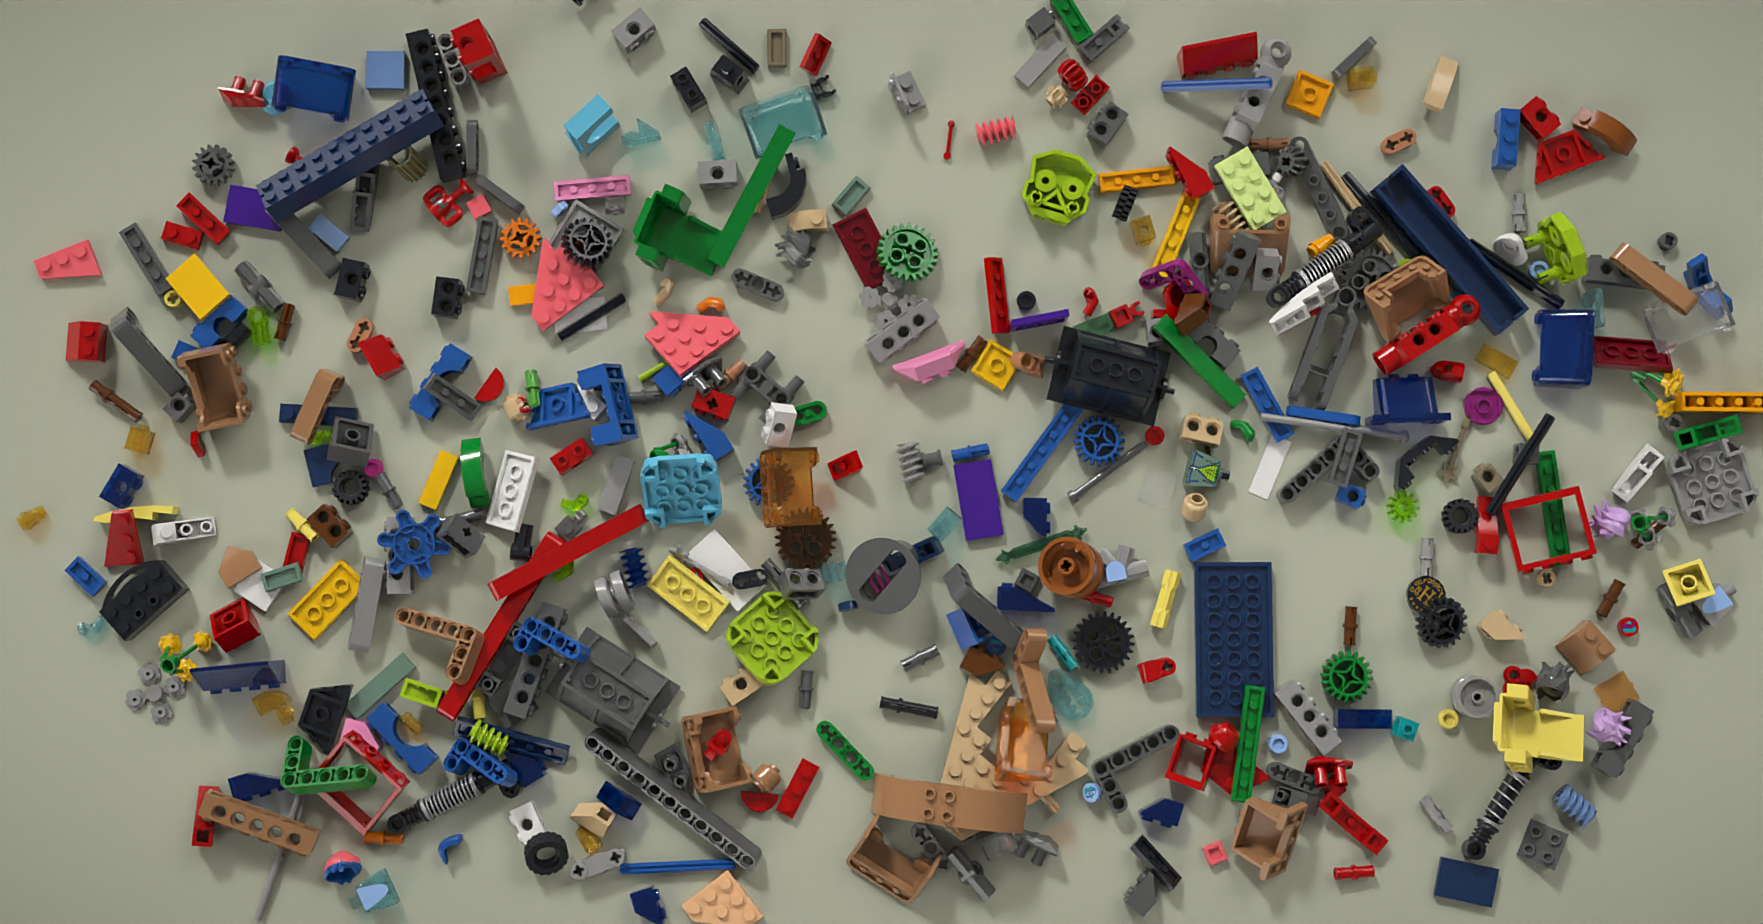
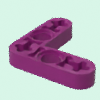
M1175 259L1145 270L1139 279V284L1144 289L1149 290L1176 281L1185 294L1206 293L1209 298L1207 289L1187 262L1182 259ZM1159 272H1165L1168 277L1161 276ZM1185 280L1192 281L1194 285L1186 284Z

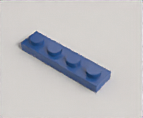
M1258 366L1240 376L1260 414L1285 416ZM1265 421L1276 443L1295 434L1289 424Z

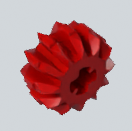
M1069 58L1058 67L1057 73L1059 78L1070 91L1076 92L1081 90L1087 84L1088 77L1086 72L1074 59Z

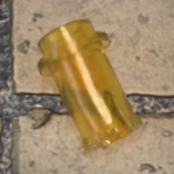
M407 711L399 719L402 722L401 725L404 724L415 735L424 728V725L412 716V713L409 714Z

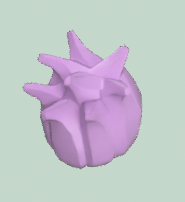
M1602 500L1603 509H1600L1596 504L1593 505L1596 515L1591 514L1593 519L1588 521L1591 523L1589 524L1590 528L1598 532L1594 538L1600 537L1609 540L1615 534L1624 537V528L1628 529V523L1632 524L1631 514L1626 509L1610 507L1605 500Z
M1600 708L1594 715L1593 731H1586V733L1599 742L1613 741L1621 746V742L1627 743L1621 734L1631 735V729L1622 723L1632 719V717L1622 716L1623 711L1614 713L1607 708Z

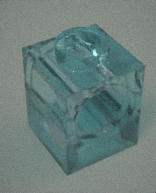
M845 561L822 565L823 569H819L825 584L846 581Z

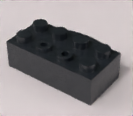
M165 560L147 561L130 568L113 583L99 613L124 641H131L190 588ZM144 567L145 571L128 581L113 599L119 585L130 574Z

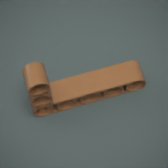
M406 607L399 608L395 613L397 623L410 630L456 643L445 673L446 677L459 685L466 684L470 679L484 643L483 633L471 626Z
M1044 628L1024 629L1013 656L1014 670L1033 733H1054L1056 729L1055 717L1038 663L1047 643V632Z

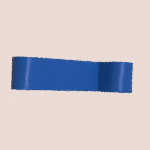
M529 617L524 621L514 640V648L530 656L536 654L542 643L564 656L581 663L586 662L591 655L588 646L534 617Z
M465 738L457 739L444 759V769L459 776L464 775L472 765L497 784L512 787L517 782L518 776L513 769L494 755H490V752L483 751V747H477L476 742L471 744L470 740Z

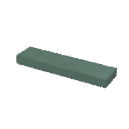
M401 653L348 701L346 708L356 719H359L415 669L416 666L404 653Z

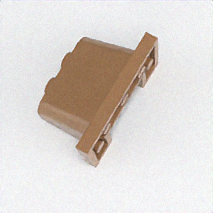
M1255 797L1247 799L1244 808L1239 814L1240 820L1234 829L1235 835L1230 850L1259 867L1261 871L1258 878L1263 881L1285 872L1309 805L1300 802L1289 808H1284Z

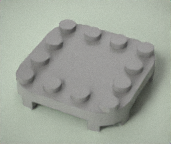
M1729 438L1718 439L1681 450L1667 460V475L1679 511L1687 523L1695 525L1709 524L1748 512L1756 503L1757 496H1759V490L1754 487L1743 453L1746 452L1743 445H1739L1736 441Z

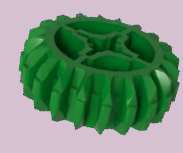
M1339 651L1338 657L1332 654L1333 661L1330 659L1325 660L1329 666H1322L1326 673H1320V676L1326 677V680H1322L1321 684L1328 685L1324 688V691L1331 690L1328 696H1335L1336 701H1340L1342 698L1343 703H1347L1348 698L1350 702H1355V696L1358 700H1361L1362 696L1360 693L1368 694L1365 687H1372V685L1367 683L1368 680L1373 681V677H1368V674L1372 673L1373 670H1366L1370 663H1363L1365 657L1361 656L1358 658L1357 652H1354L1352 657L1351 651H1346L1345 655L1343 651ZM1349 661V664L1343 670L1335 669L1339 663ZM1355 665L1360 670L1361 679L1355 675ZM1348 671V676L1354 680H1346V678L1340 674H1347ZM1332 674L1339 679V689L1333 683ZM1351 683L1358 685L1352 692L1344 693L1345 688H1348Z

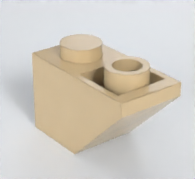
M1491 610L1476 625L1490 640H1523L1525 638L1521 633L1522 629L1515 623H1510L1507 620V614L1502 610Z
M579 803L571 814L570 819L603 838L612 825L617 812L602 803Z

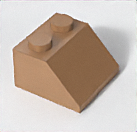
M1583 620L1555 645L1580 675L1604 662L1617 650L1591 620Z

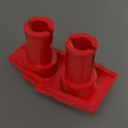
M241 76L234 77L231 88L218 87L223 101L232 107L250 108L267 106L265 100L260 98L265 86L260 80H253L249 93L243 91L247 81Z
M1317 756L1307 760L1304 772L1315 773L1317 788L1328 787L1326 773L1334 772L1335 786L1343 788L1348 786L1346 770L1352 769L1353 761Z

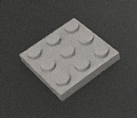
M575 199L549 240V243L555 250L558 249L563 242L561 236L564 235V229L568 228L569 223L574 224L576 219L581 222L584 217L587 222L592 218L595 224L600 221L601 228L606 226L605 232H611L609 239H613V243L610 245L613 248L625 229ZM586 231L578 232L574 236L585 235ZM587 237V239H586V241H585L586 249H587L588 244H589V243L587 242L588 237ZM591 251L588 253V256L596 255L600 251ZM599 263L600 265L597 268L592 264L591 268L598 274L603 264Z

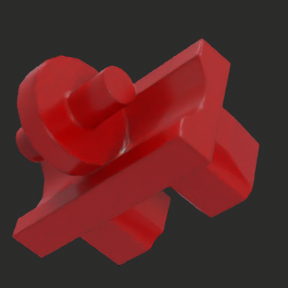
M721 729L714 734L707 742L709 748L704 755L712 761L719 754L722 756L730 747L732 741L731 732L727 729Z

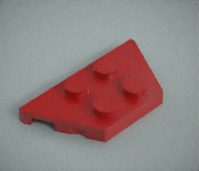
M1575 129L1537 144L1534 183L1537 185L1603 160L1605 156L1602 153L1599 154L1592 147V144L1584 140L1582 135Z
M1205 748V756L1201 766V772L1203 773L1211 753V749ZM1219 749L1209 778L1231 796L1237 750L1223 752ZM1255 766L1253 786L1270 778L1257 766Z

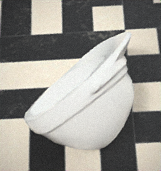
M1506 233L1494 241V253L1513 266L1522 265L1527 261L1528 255L1524 248V242L1519 235Z

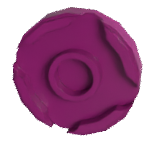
M1480 387L1467 394L1464 399L1463 409L1467 418L1471 419V422L1478 425H1487L1500 417L1503 403L1499 394L1493 389Z

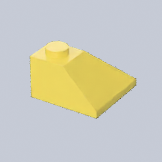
M1701 559L1662 571L1677 607L1716 595Z

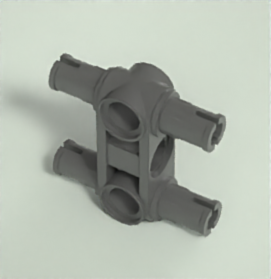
M767 350L757 362L752 363L745 369L744 373L740 376L741 381L730 394L739 400L749 388H753L769 402L767 409H770L771 402L777 403L776 399L781 395L787 398L785 404L790 405L794 400V394L805 382L796 375L786 387L782 388L765 373V369L776 358ZM750 371L758 373V377L755 380L748 379ZM767 409L759 417L764 424H766Z

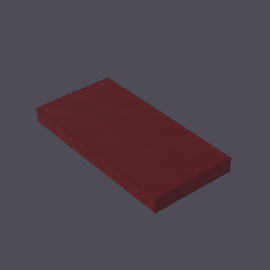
M865 207L834 223L832 226L863 285L874 289L883 285V275L885 274L886 266H879L882 260H877L879 253L876 250L879 247L878 242L881 240V235Z
M1592 335L1589 338L1594 368L1670 374L1673 371L1667 341Z

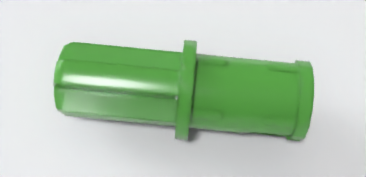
M531 369L532 377L529 370H526L524 372L527 385L525 391L528 393L529 406L537 408L541 404L537 370Z

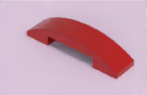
M1330 790L1317 805L1376 856L1389 841Z

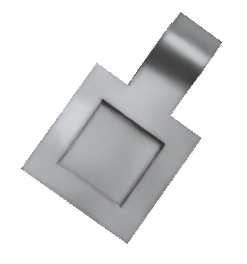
M580 509L573 518L567 515L554 529L566 541H569L582 529L579 523L588 514Z

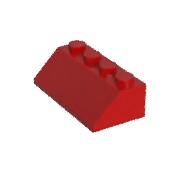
M1257 31L1182 46L1176 56L1181 78L1193 79L1198 77L1199 74L1204 73L1206 76L1213 75L1219 70L1229 72L1239 66H1242V68L1252 67L1258 59Z

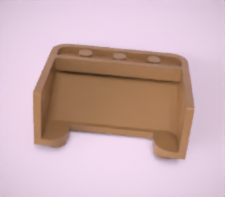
M1213 214L1209 218L1208 267L1213 275L1216 274L1218 268L1222 269L1225 251H1230L1232 246L1229 244L1233 233L1237 234L1239 230L1230 229L1229 219L1224 214ZM1290 215L1278 216L1273 222V230L1240 229L1261 237L1258 248H1275L1278 250L1279 256H1282V266L1278 267V273L1281 275L1285 270ZM1239 248L1235 253L1238 256H1242L1246 251ZM1252 263L1246 276H1251ZM1230 266L1227 270L1230 273H1236L1238 268ZM1265 268L1263 272H1267L1271 268Z

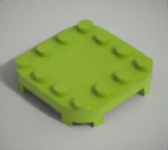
M768 591L731 622L727 627L724 638L729 649L749 672L761 683L771 686L783 681L818 648L819 632L789 599L783 600L780 592Z

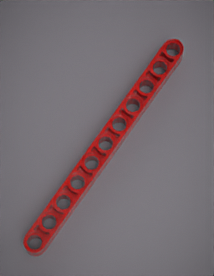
M548 531L529 561L564 544L566 540ZM544 577L506 597L483 634L484 643L470 679L463 685L455 682L452 683L436 710L437 713L452 722L455 721L473 693L484 671L488 669L506 640L505 636L513 623L518 621Z

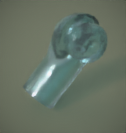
M99 615L93 624H86L84 622L78 624L77 630L83 636L96 635L107 621Z

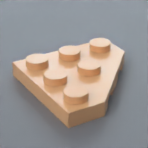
M729 870L723 872L681 905L693 922L708 924H754L763 917V914Z

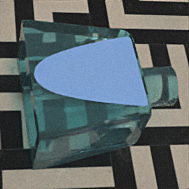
M386 868L378 871L355 887L358 895L349 899L352 909L355 910L363 906L366 913L401 902Z

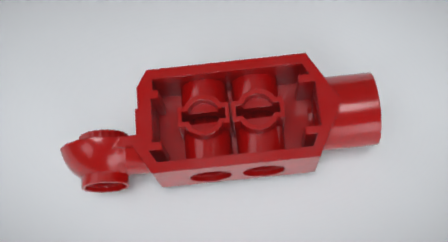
M1467 294L1456 296L1448 306L1426 318L1427 323L1423 321L1409 329L1410 334L1405 332L1372 353L1376 365L1384 375L1388 376L1464 326L1475 323L1481 313L1479 302L1473 296ZM1463 305H1467L1469 307V314H1465L1462 311Z

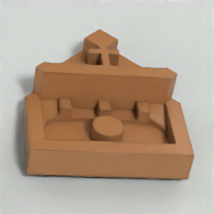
M228 546L219 569V574L226 587L230 589L263 567L253 551Z

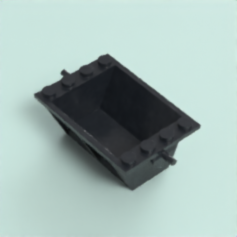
M1063 326L1055 359L1046 356L1044 362L1054 364L1046 400L1154 427L1160 400H1163L1165 393L1174 395L1175 389L1167 387L1168 378H1165L1171 353Z

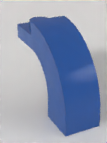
M1701 253L1686 263L1687 270L1683 272L1689 290L1699 298V305L1717 322L1732 313V299L1722 292L1713 281L1709 272L1707 256Z

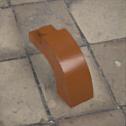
M1581 107L1572 121L1573 127L1596 135L1608 144L1610 150L1627 157L1637 142L1635 135L1624 124L1599 110L1593 112Z

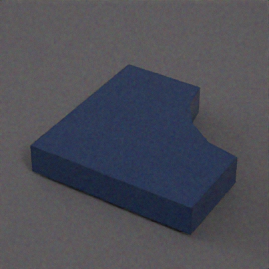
M329 444L303 450L313 488L331 484L333 482L332 475L334 470L341 463L327 460Z

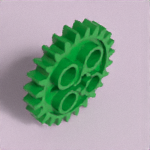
M901 223L899 229L893 225L892 231L887 229L886 234H882L881 240L878 242L879 247L876 250L879 253L877 260H882L879 265L880 267L886 266L884 273L891 272L890 278L896 275L897 281L904 278L905 283H907L908 279H911L912 283H914L916 277L922 281L923 275L928 277L929 272L934 270V266L937 264L936 259L939 255L936 253L938 246H932L935 239L929 240L931 233L925 235V228L919 231L917 224L914 228H911L910 223H908L907 227H904L903 223ZM897 240H903L905 244H901ZM915 246H920L923 250H918ZM892 256H897L900 260H895ZM910 262L916 263L917 266H916V267L912 266V265L910 264Z

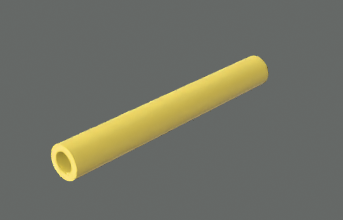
M1496 371L1487 375L1488 379L1528 441L1533 431Z

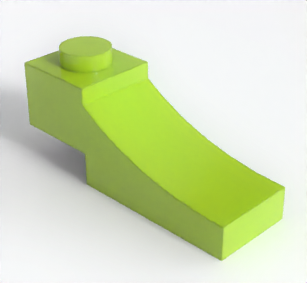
M405 678L399 696L438 708L447 691Z

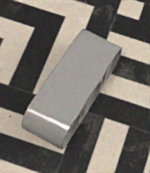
M442 33L437 38V45L449 78L455 87L465 89L470 84V77L466 66L461 65L458 55H460L459 49H455L452 42L450 46L443 47L444 42L450 40L452 35ZM452 58H458L456 64H449ZM459 75H464L463 81L456 82V78Z

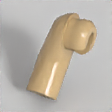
M669 278L661 281V286L664 288L653 298V301L658 306L669 297L674 287V282L670 281Z

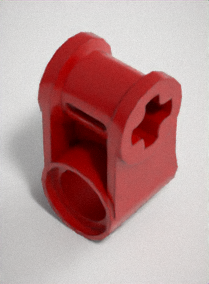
M1168 657L1137 664L1142 684L1169 676L1176 670L1175 662ZM1165 661L1171 664L1168 671L1162 668Z

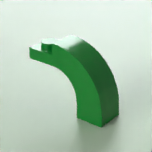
M1736 414L1675 431L1674 436L1678 449L1683 450L1744 432L1739 416Z
M481 437L461 441L463 485L471 508L490 506V498L484 475L485 453Z

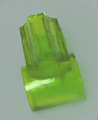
M258 306L251 307L247 312V317L251 323L254 345L272 343L268 311ZM257 311H261L262 317L260 320L255 319V313Z

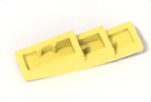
M140 506L120 509H133L137 526L139 519L158 521L159 513L178 515L179 507ZM113 511L96 516L93 521L110 523Z

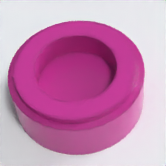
M369 459L366 467H363V471L366 476L375 478L383 473L384 466L377 459Z

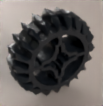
M585 217L581 222L576 219L574 224L569 223L568 228H565L563 231L564 235L561 236L563 241L561 247L565 248L563 254H569L567 261L573 259V265L580 263L581 269L584 265L591 269L592 264L596 268L600 265L599 263L604 264L605 258L608 259L610 257L609 252L613 249L610 246L613 243V239H609L611 232H605L607 228L606 226L601 228L600 221L596 224L593 223V218L589 222H587ZM586 231L585 235L574 236L578 232ZM587 237H588L587 242H588L589 244H588V247H587V249H586L585 241H586V239H587ZM591 251H600L596 255L588 256V253Z
M1436 596L1434 601L1427 599L1428 605L1421 604L1423 610L1417 611L1420 617L1414 618L1419 623L1415 625V628L1419 630L1417 632L1418 636L1422 637L1423 642H1428V645L1431 647L1435 645L1437 648H1441V646L1448 648L1449 643L1455 645V639L1461 640L1460 633H1465L1462 628L1468 626L1467 623L1463 622L1467 619V616L1463 614L1465 609L1460 607L1461 604L1459 602H1455L1452 598L1447 599L1445 596H1441V598ZM1447 608L1445 611L1442 610L1440 613H1435L1439 609ZM1437 618L1441 619V620L1443 621L1442 623H1443L1445 626H1443L1442 624H1440V621H1439ZM1443 631H1447L1443 635L1436 636L1437 634H1440Z

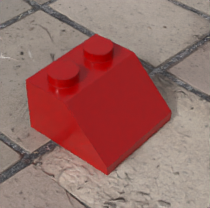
M87 321L68 323L65 361L105 363L108 325L101 322Z
M381 334L358 342L359 347L377 377L387 380L405 370L402 365L405 362L402 356L394 351L395 344L390 337L387 338Z
M244 597L210 614L213 639L225 653L237 649L239 646L260 635L258 622Z

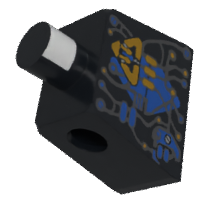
M725 55L719 58L710 71L713 77L737 95L740 94L750 81L746 72Z

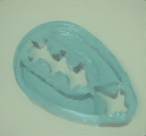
M1060 669L1051 670L1048 675L1049 690L1059 712L1063 716L1074 720L1088 715L1093 706V696L1086 685L1069 672ZM1055 672L1057 674H1062L1060 679L1063 683V686L1058 681L1053 682L1052 679L1054 678L1053 674ZM1066 688L1069 690L1073 689L1072 695L1075 698L1079 697L1077 701L1079 705H1085L1083 714L1080 712L1076 713L1077 707L1074 704L1070 705V697H1064Z

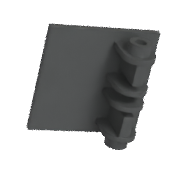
M1531 819L1517 855L1555 870L1569 834Z

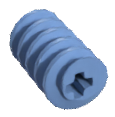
M1568 784L1563 785L1553 796L1552 800H1558L1556 803L1557 807L1562 804L1564 805L1562 808L1563 812L1568 809L1570 810L1568 813L1569 817L1574 814L1576 815L1574 818L1575 822L1580 819L1582 820L1580 823L1581 827L1588 824L1596 815L1597 810H1595V806L1593 804L1589 805V801L1587 799L1583 800V796L1577 795V791L1571 790V786Z

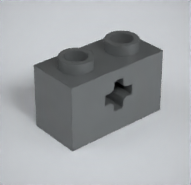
M457 513L446 518L436 535L465 559L477 553L486 537L478 528L473 527L463 516Z

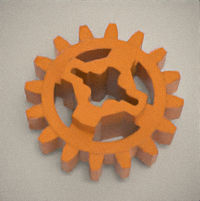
M518 217V222L511 219L510 226L505 224L506 231L501 230L504 237H501L500 241L505 242L501 247L503 249L508 248L506 253L508 255L512 253V257L515 259L518 255L521 260H524V255L531 258L530 253L532 251L537 253L535 247H541L538 240H541L542 236L537 235L540 229L535 228L536 224L534 222L529 224L530 220L527 218L524 222L520 217ZM520 227H527L530 230L527 229L524 231L521 230ZM520 235L523 236V241H522V242L519 241V236H520ZM518 246V247H521L522 250H521V251L515 250V249H513L512 247L515 248V247Z

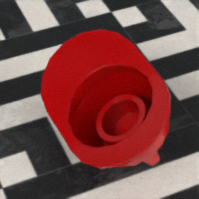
M1185 280L1186 284L1191 285L1189 280ZM1176 281L1170 282L1162 293L1166 312L1173 321L1177 317L1180 303L1185 295Z

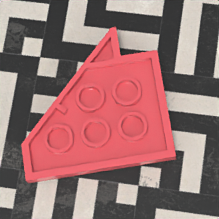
M651 311L650 317L657 326L645 334V339L681 378L739 336L740 330L726 317Z

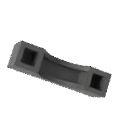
M1627 698L1621 709L1623 711L1622 716L1632 717V719L1623 722L1624 726L1631 729V735L1624 734L1623 736L1627 743L1621 742V746L1617 745L1610 749L1599 748L1590 766L1612 778L1617 779L1624 772V765L1627 759L1629 760L1633 756L1636 743L1641 741L1645 727L1653 720L1652 715L1654 711L1635 699Z

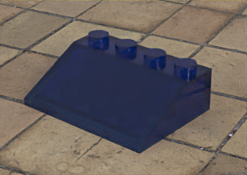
M284 660L189 669L190 674L203 691H210V694H220L222 689H229L230 692L242 691L241 687H249V691L260 690L261 685H268V689L280 688V684L286 683Z

